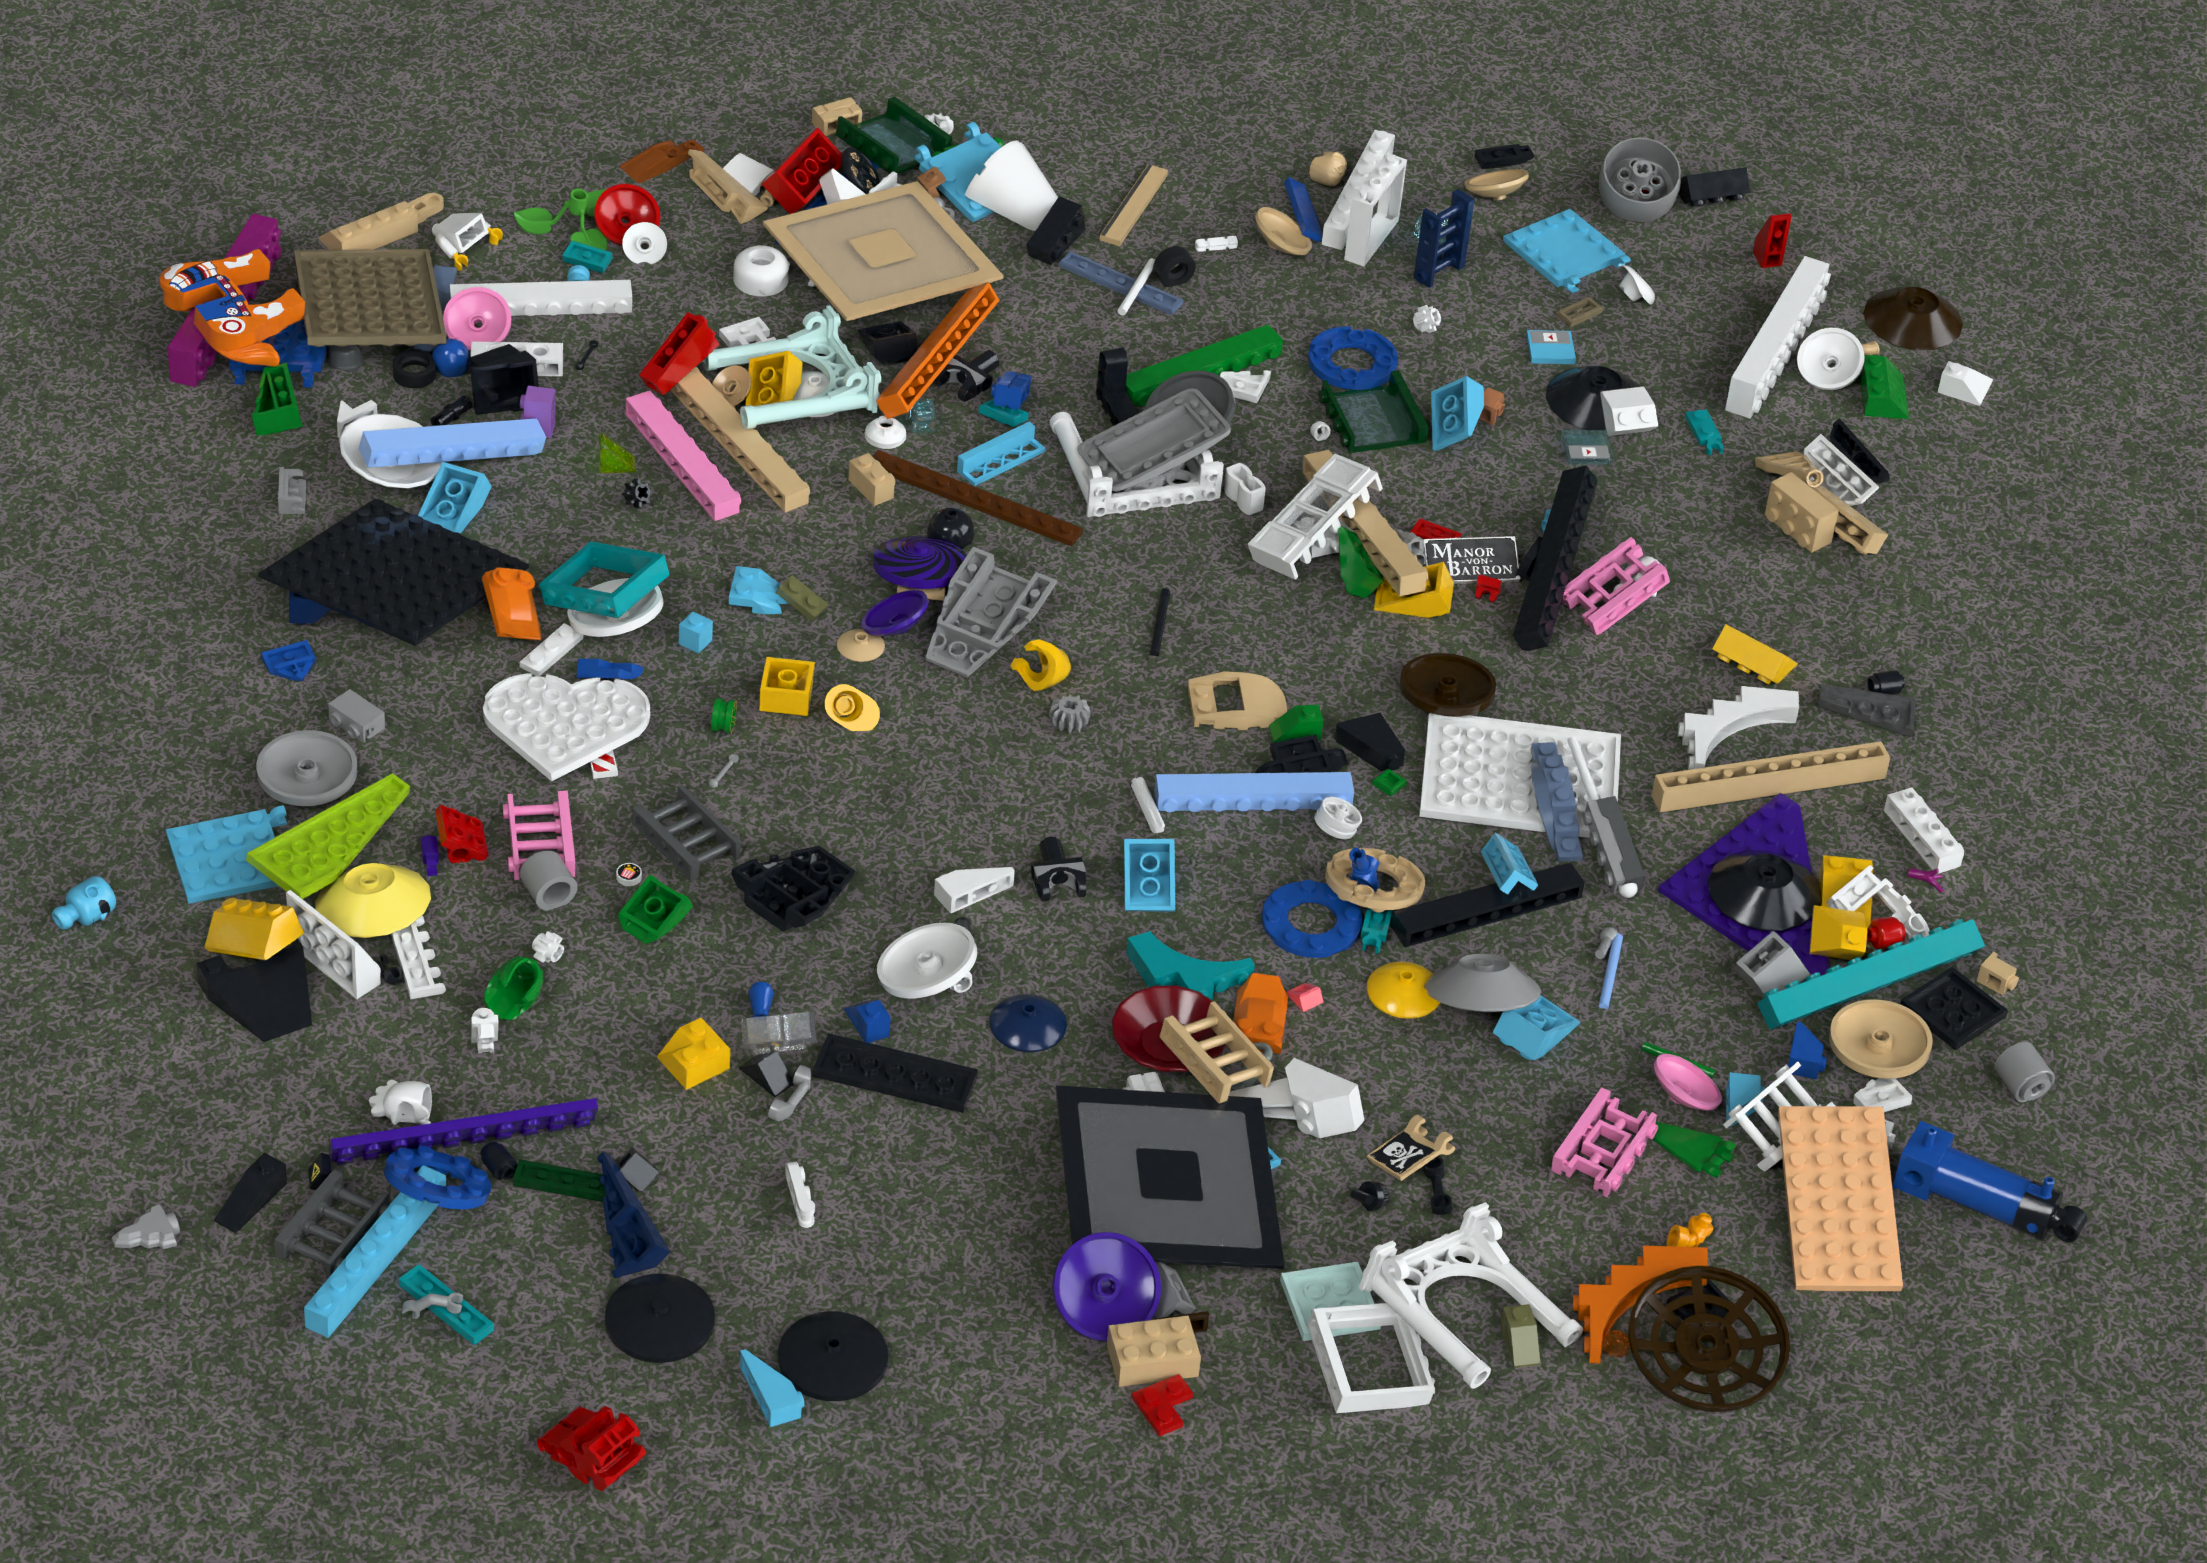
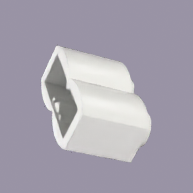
M1242 463L1227 467L1224 483L1225 494L1231 500L1237 502L1239 509L1247 515L1263 511L1266 490L1263 482L1254 477L1251 470Z

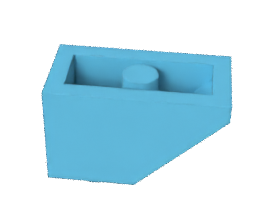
M1729 1073L1726 1086V1121L1731 1118L1728 1115L1731 1110L1739 1104L1744 1107L1765 1089V1087L1761 1086L1759 1075ZM1753 1107L1745 1113L1746 1116L1755 1112Z

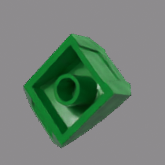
M649 874L621 909L618 918L624 931L648 944L661 938L673 929L688 914L693 905L687 896L682 893L679 894Z

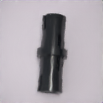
M463 395L454 403L447 404L443 408L444 410L431 418L432 426H437L438 424L439 426L447 425L453 420H458L462 413L472 407L471 399Z

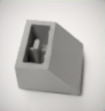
M1774 931L1736 962L1739 976L1763 999L1765 998L1764 993L1772 989L1785 990V985L1799 980L1801 984L1806 981V977L1810 976V973L1793 949Z

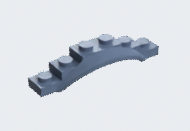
M1556 742L1532 743L1530 749L1533 758L1531 765L1532 784L1551 848L1555 851L1558 862L1582 861L1583 854L1578 838L1580 829L1575 813L1577 804L1568 767H1564L1562 755H1558Z

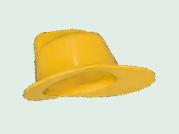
M840 684L833 687L826 695L825 710L828 716L850 731H869L878 724L880 711L877 703L855 687Z

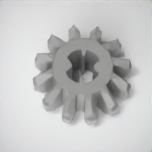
M1070 694L1068 697L1060 695L1059 699L1053 700L1049 710V717L1053 727L1059 726L1060 732L1065 728L1068 729L1069 733H1071L1072 729L1080 732L1082 727H1087L1091 711L1087 700H1081L1079 695L1076 697H1072Z

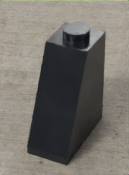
M1381 712L1337 723L1335 732L1336 742L1379 771H1385L1388 768L1396 770L1403 766L1405 749Z

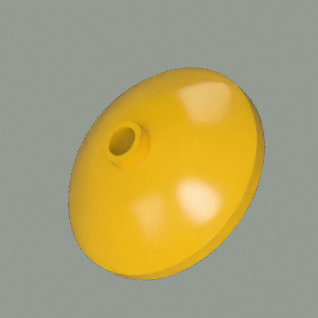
M1402 961L1392 962L1378 967L1368 978L1367 994L1369 999L1379 1010L1391 1016L1418 1018L1433 1012L1440 1004V1002L1428 995L1424 987L1433 973L1421 965Z

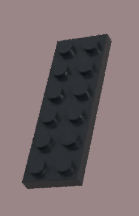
M829 1033L813 1068V1077L961 1113L965 1110L978 1076V1069Z

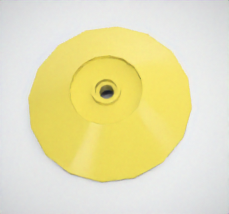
M378 863L363 864L342 873L336 881L322 888L315 901V910L349 937L370 938L389 935L410 926L425 913L431 901L430 886L419 873L402 866Z

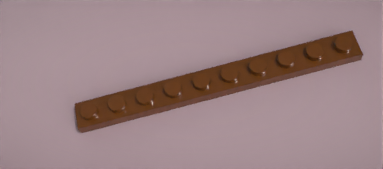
M877 450L872 456L895 479L1066 545L1073 546L1083 533V528L881 450Z

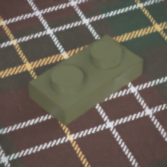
M793 575L776 592L787 603L812 621L826 610L829 605Z

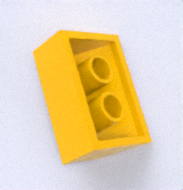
M1725 624L1712 648L1719 653L1717 658L1727 663H1730L1731 660L1737 662V668L1747 674H1750L1751 670L1759 674L1757 679L1770 685L1771 681L1778 684L1798 664L1784 654Z

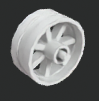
M1326 797L1320 804V808L1315 813L1314 818L1317 825L1324 832L1344 840L1351 839L1362 822V816L1358 809L1348 801L1337 797Z

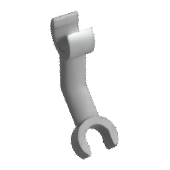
M430 1293L417 1301H405L402 1314L407 1311H413L412 1318L417 1319L420 1316V1311L431 1305L446 1307L449 1312L457 1314L461 1312L462 1305L453 1302L462 1303L463 1295L451 1293L449 1296Z

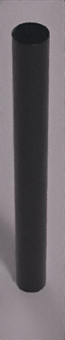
M1163 588L1160 594L1150 655L1159 656L1170 597V590L1167 588Z

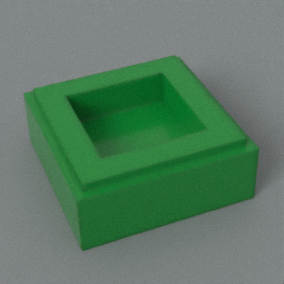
M1389 768L1372 782V785L1390 797L1407 784V780Z

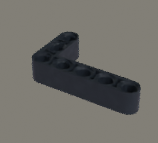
M1123 347L1101 351L1099 354L1096 396L1097 400L1102 402L1103 405L1101 406L1105 413L1111 417L1109 420L1113 426L1139 414L1125 391L1128 357Z

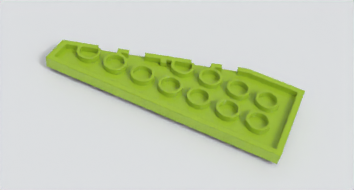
M392 773L247 853L246 861L285 891L291 890L301 899H304L340 877L408 796L410 786Z

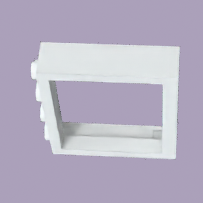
M1387 153L1352 198L1344 260L1365 266L1399 221L1407 159ZM1378 202L1377 213L1372 218L1373 207Z
M1387 1303L1313 1309L1307 1326L1336 1413L1405 1408L1430 1403L1433 1394H1435V1380L1430 1376L1428 1359L1423 1355L1420 1336ZM1393 1325L1414 1386L1351 1392L1331 1330Z

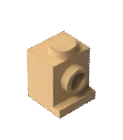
M1993 952L1981 964L1977 982L2003 995L2008 989L2012 991L2019 981V977L2015 976L2017 968L1998 959V954Z

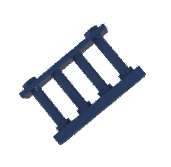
M1459 189L1452 192L1451 206L1436 215L1427 208L1423 210L1414 278L1418 283L1424 284L1429 288L1433 287L1434 274L1445 267L1452 266L1457 270L1465 267L1475 199ZM1449 218L1448 224L1441 228L1442 222ZM1446 236L1445 242L1439 245V239ZM1444 253L1443 259L1436 263L1437 256Z

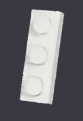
M564 623L520 661V668L536 676H541L583 639V634L576 632L571 626Z

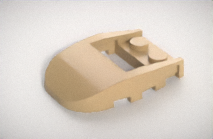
M1220 672L1188 680L1187 688L1194 727H1199V724L1213 725L1215 729L1227 727L1248 730L1250 727L1258 726L1266 728L1287 712L1286 699L1282 690L1272 680L1261 675L1244 672ZM1228 684L1230 686H1239L1244 710L1217 712L1213 688L1218 685Z

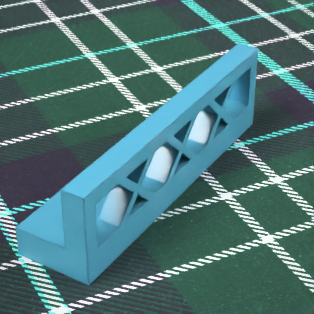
M1027 422L959 455L957 472L973 486H976L1046 452V448L1034 439L1035 426L1031 422ZM1031 444L1036 449L1033 451L1023 450V447ZM1016 454L1019 455V458L1012 460L1005 459V456ZM990 463H1001V466L998 468L987 467ZM977 471L983 472V475L975 479L969 473Z
M1494 833L1481 850V854L1499 889L1509 894L1519 881L1530 889L1535 890L1538 883L1519 847L1499 834Z

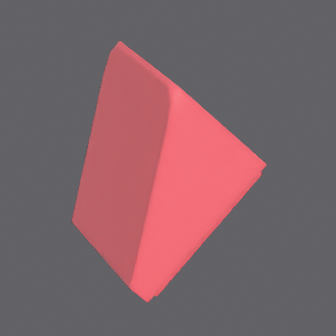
M1303 983L1286 992L1288 997L1303 1012L1323 1003L1320 987Z

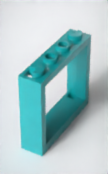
M590 541L540 582L539 587L545 605L619 618L670 574L664 554ZM593 567L634 574L612 593L572 586Z

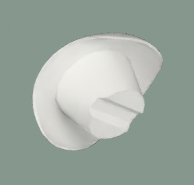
M1626 265L1619 266L1617 269L1624 276L1619 287L1633 302L1643 297L1649 304H1653L1655 294L1652 288L1633 268Z

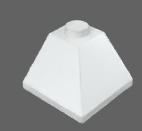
M1948 361L1941 376L1938 393L1980 406L1993 379L1969 367Z

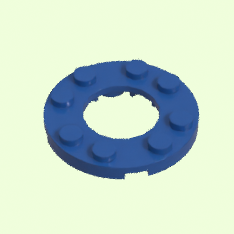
M1352 326L1336 327L1320 333L1312 340L1308 352L1309 366L1317 377L1323 381L1327 380L1330 385L1350 390L1371 389L1388 382L1390 372L1396 371L1398 355L1395 347L1384 336L1372 330L1365 329L1363 332L1356 329L1351 330ZM1358 348L1369 353L1374 359V364L1368 370L1360 369V372L1350 368L1342 370L1341 366H1335L1331 356L1338 349Z
M1304 880L1284 885L1269 895L1263 905L1262 925L1265 933L1283 950L1303 957L1323 958L1332 956V954L1342 950L1345 951L1357 941L1362 928V914L1358 905L1339 899L1328 884ZM1302 903H1318L1332 911L1336 917V924L1326 933L1307 934L1291 925L1288 920V913L1291 908Z
M419 1146L418 1149L398 1148V1151L388 1156L385 1163L384 1175L393 1187L418 1201L423 1202L424 1199L431 1203H439L438 1207L450 1209L476 1208L487 1202L491 1191V1183L487 1173L470 1164L471 1161L468 1158L462 1156L454 1157L437 1152L428 1146ZM423 1165L428 1168L430 1166L431 1169L442 1174H449L451 1172L450 1177L461 1179L463 1182L459 1186L437 1185L417 1175L414 1169L416 1167L421 1168Z

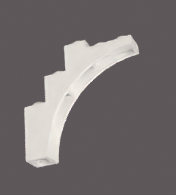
M1741 686L1740 695H1735L1734 701L1713 699L1712 708L1707 709L1706 715L1685 713L1683 722L1678 724V736L1682 737V745H1688L1687 753L1692 754L1688 759V770L1705 768V762L1711 751L1722 740L1740 730L1761 724L1796 723L1799 710L1798 691Z

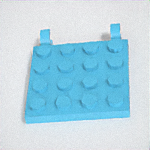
M284 805L275 807L271 810L270 814H267L266 810L263 809L166 829L167 839L188 904L279 886L248 863L246 856L251 850L275 838L271 827L287 825Z

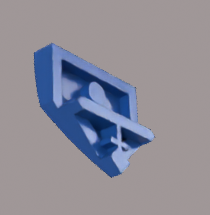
M308 640L261 652V659L270 674L295 681H303L316 661Z

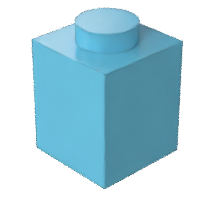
M692 612L679 624V645L699 654L712 641L713 621Z

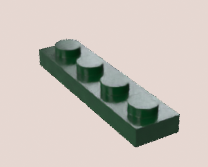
M520 1159L513 1177V1186L600 1202H603V1197L606 1196L605 1187L600 1183V1177L603 1174Z

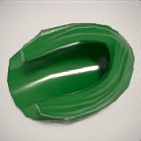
M517 956L501 965L490 979L485 990L484 1003L486 1008L492 1010L494 1015H498L499 1020H514L530 1008L537 999L543 983V971L537 961L532 958Z

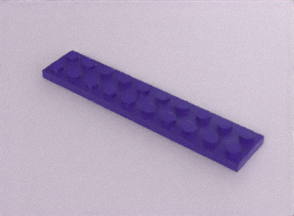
M586 1099L333 1138L329 1147L330 1162L337 1161V1165L352 1163L353 1158L363 1157L364 1161L380 1158L379 1154L389 1152L391 1154L398 1151V1148L418 1149L419 1146L432 1148L434 1145L443 1144V1148L459 1146L460 1141L469 1140L470 1144L483 1143L486 1137L495 1136L496 1140L511 1138L512 1133L522 1132V1136L537 1134V1129L548 1128V1132L563 1130L564 1125L574 1124L575 1128L586 1127L590 1125V1121L595 1119L598 1110L597 1099Z

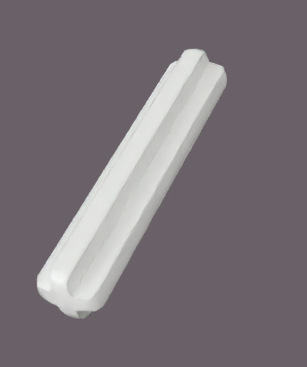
M1133 778L1131 787L1153 833L1163 832L1165 824L1144 778Z

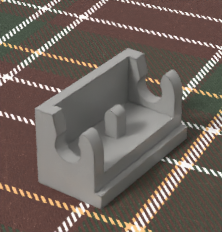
M279 467V514H305L306 480L292 478L293 476H303V471L300 469H284V467Z

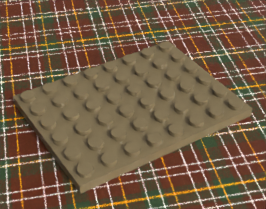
M429 249L294 250L299 293L305 301L304 325L308 345L322 347L324 345L345 347L347 345L370 346L380 344L384 346H392L394 344H405L408 346L416 344H429L432 346L446 344V331Z

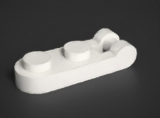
M797 1162L786 1163V1180L798 1223L805 1228L811 1227L814 1224L815 1204L811 1201L809 1186H804L803 1183L805 1182L804 1168L799 1166Z

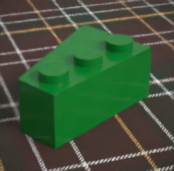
M287 362L281 363L276 367H264L259 385V396L256 397L255 412L252 413L256 435H269L303 427Z

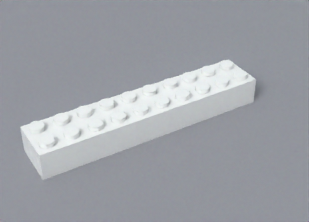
M1804 256L1731 377L1726 411L1747 418H1751L1754 412H1759L1762 400L1765 401L1767 399L1769 387L1773 388L1775 385L1776 375H1781L1784 363L1787 364L1789 362L1791 351L1796 350L1799 339L1803 338L1806 327L1810 326L1813 315H1816L1819 310L1820 303L1825 301L1827 291L1824 288L1830 280L1831 274L1828 273L1830 264Z

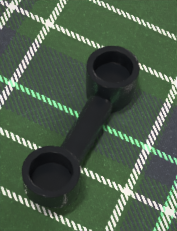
M1438 1155L1425 1164L1423 1170L1425 1176L1431 1179L1434 1193L1430 1201L1432 1213L1444 1215L1451 1212L1453 1206L1451 1197L1444 1194L1441 1179L1444 1177L1445 1168L1443 1158Z

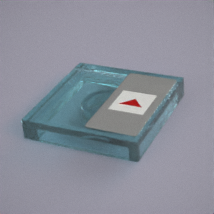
M1562 430L1561 437L1567 465H1612L1613 457L1607 430Z

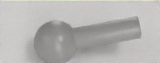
M1606 927L1601 931L1600 939L1602 941L1595 952V956L1598 959H1603L1610 948L1612 940L1618 933L1615 928Z

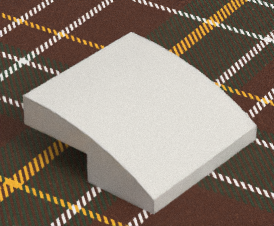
M741 153L736 155L723 168L754 196L760 193L763 181L774 171Z

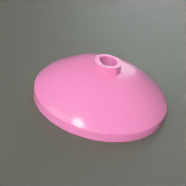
M471 287L458 292L449 300L443 314L445 331L448 338L462 341L470 352L471 342H503L511 328L512 318L507 302L497 292L484 287ZM476 323L483 324L480 328L475 327Z
M1661 1054L1655 1060L1654 1070L1663 1090L1675 1103L1688 1108L1707 1111L1716 1109L1722 1102V1095L1717 1085L1706 1073L1691 1062L1672 1054Z

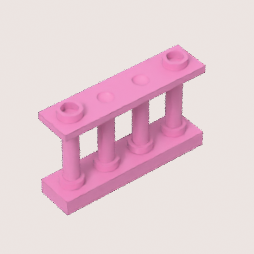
M558 791V801L553 802V804L514 806L513 794H507L508 804H503L504 819H509L512 857H508L509 872H514V880H520L519 869L528 859H519L518 851L557 849L558 852L562 851L563 854H559L571 875L575 877V854L568 791ZM554 814V817L559 816V819H555V822L515 824V816ZM555 832L556 834H561V836H557V839L517 841L516 834Z

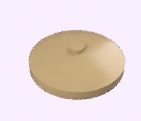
M1862 1000L1843 1007L1834 1016L1829 1032L1830 1046L1842 1063L1861 1074L1884 1079L1905 1077L1920 1070L1930 1057L1933 1042L1928 1025L1918 1014L1903 1005L1885 1000Z

